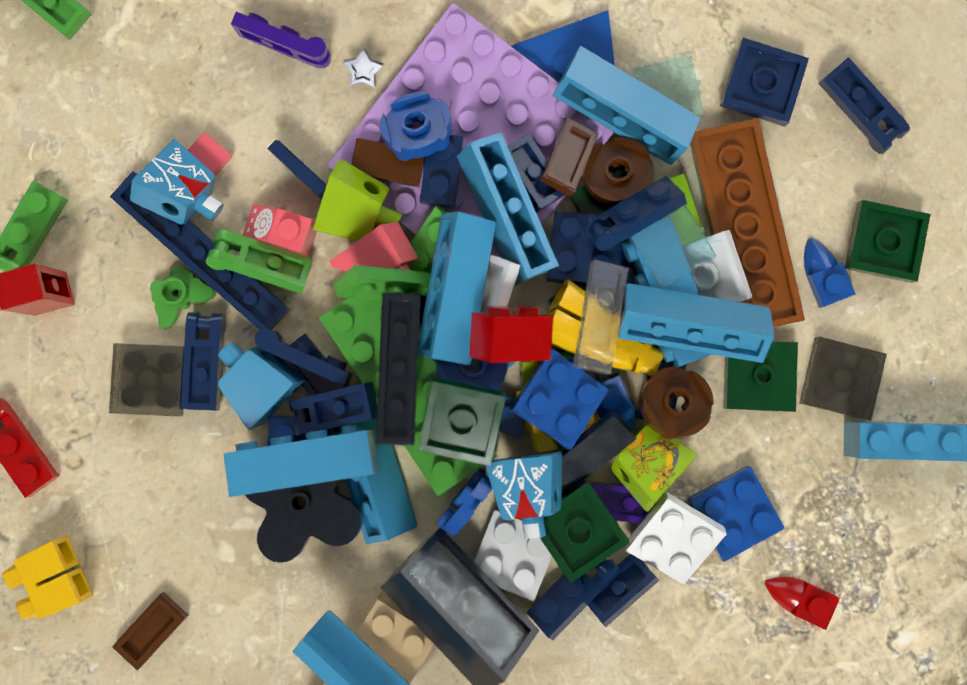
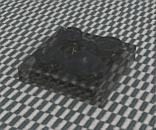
M815 337L799 404L865 421H872L887 353L823 337Z
M113 343L109 413L183 416L184 409H181L184 346Z

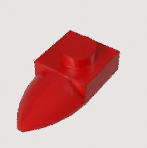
M775 577L765 580L764 584L768 592L781 607L794 616L827 630L840 600L838 596L794 577Z

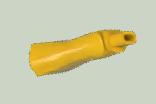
M566 280L557 291L546 314L554 316L552 347L590 358L613 368L631 370L636 374L641 371L652 377L657 372L663 359V354L659 349L653 347V344L618 339V328L622 317L609 310L570 280Z

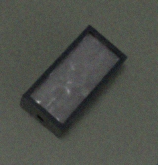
M438 528L421 542L380 587L472 685H499L503 683L540 631L441 528Z

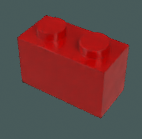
M31 264L0 273V308L2 311L36 316L75 305L67 272L39 264Z
M487 306V312H472L469 357L490 363L550 360L554 316L539 314V307L517 306V312H510V307Z

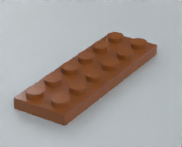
M755 118L695 131L690 147L710 235L730 230L752 294V298L741 302L769 307L773 327L805 321L759 119Z

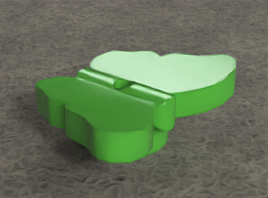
M175 266L170 271V277H166L164 281L155 280L150 285L152 301L156 303L155 311L158 315V324L164 329H170L175 325L181 310L188 309L190 303L208 302L216 296V291L213 288L207 286L201 279L196 278L195 274L181 266Z

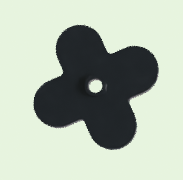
M341 480L245 495L248 500L267 512L257 533V544L259 550L267 559L277 563L288 562L297 557L304 550L311 536L331 546H343L350 543L362 529V511L356 502L339 493L338 485ZM297 496L304 497L306 501L304 508L298 504Z

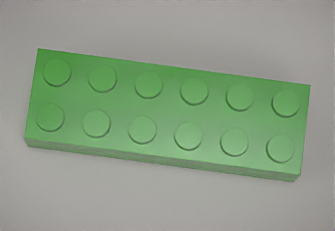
M347 298L320 316L319 319L362 383L373 382L378 404L382 300L367 299L356 301L354 298ZM418 356L415 445L404 446L437 496H439L484 466V464L419 451L432 381L434 377L438 378L435 360ZM495 449L492 460L498 456Z

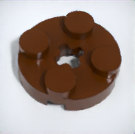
M626 137L614 138L613 142L605 144L601 142L595 145L584 169L585 189L598 202L612 207L617 205L620 201L629 198L653 183L654 165L649 157L650 153L644 145ZM619 166L625 167V177L614 178L610 172L611 168L617 170Z
M674 366L663 368L646 382L643 391L640 393V409L645 422L664 439L672 440L691 437L709 423L712 405H714V396L707 381L700 374L692 370L687 371ZM673 394L675 398L682 397L685 402L681 405L683 411L678 412L677 409H671L668 404L671 401L669 395Z

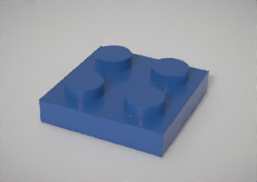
M551 349L550 360L539 362L509 409L565 449L571 450L609 389Z
M745 466L687 498L692 508L724 526L726 535L715 547L716 553L723 562L785 529L751 466Z

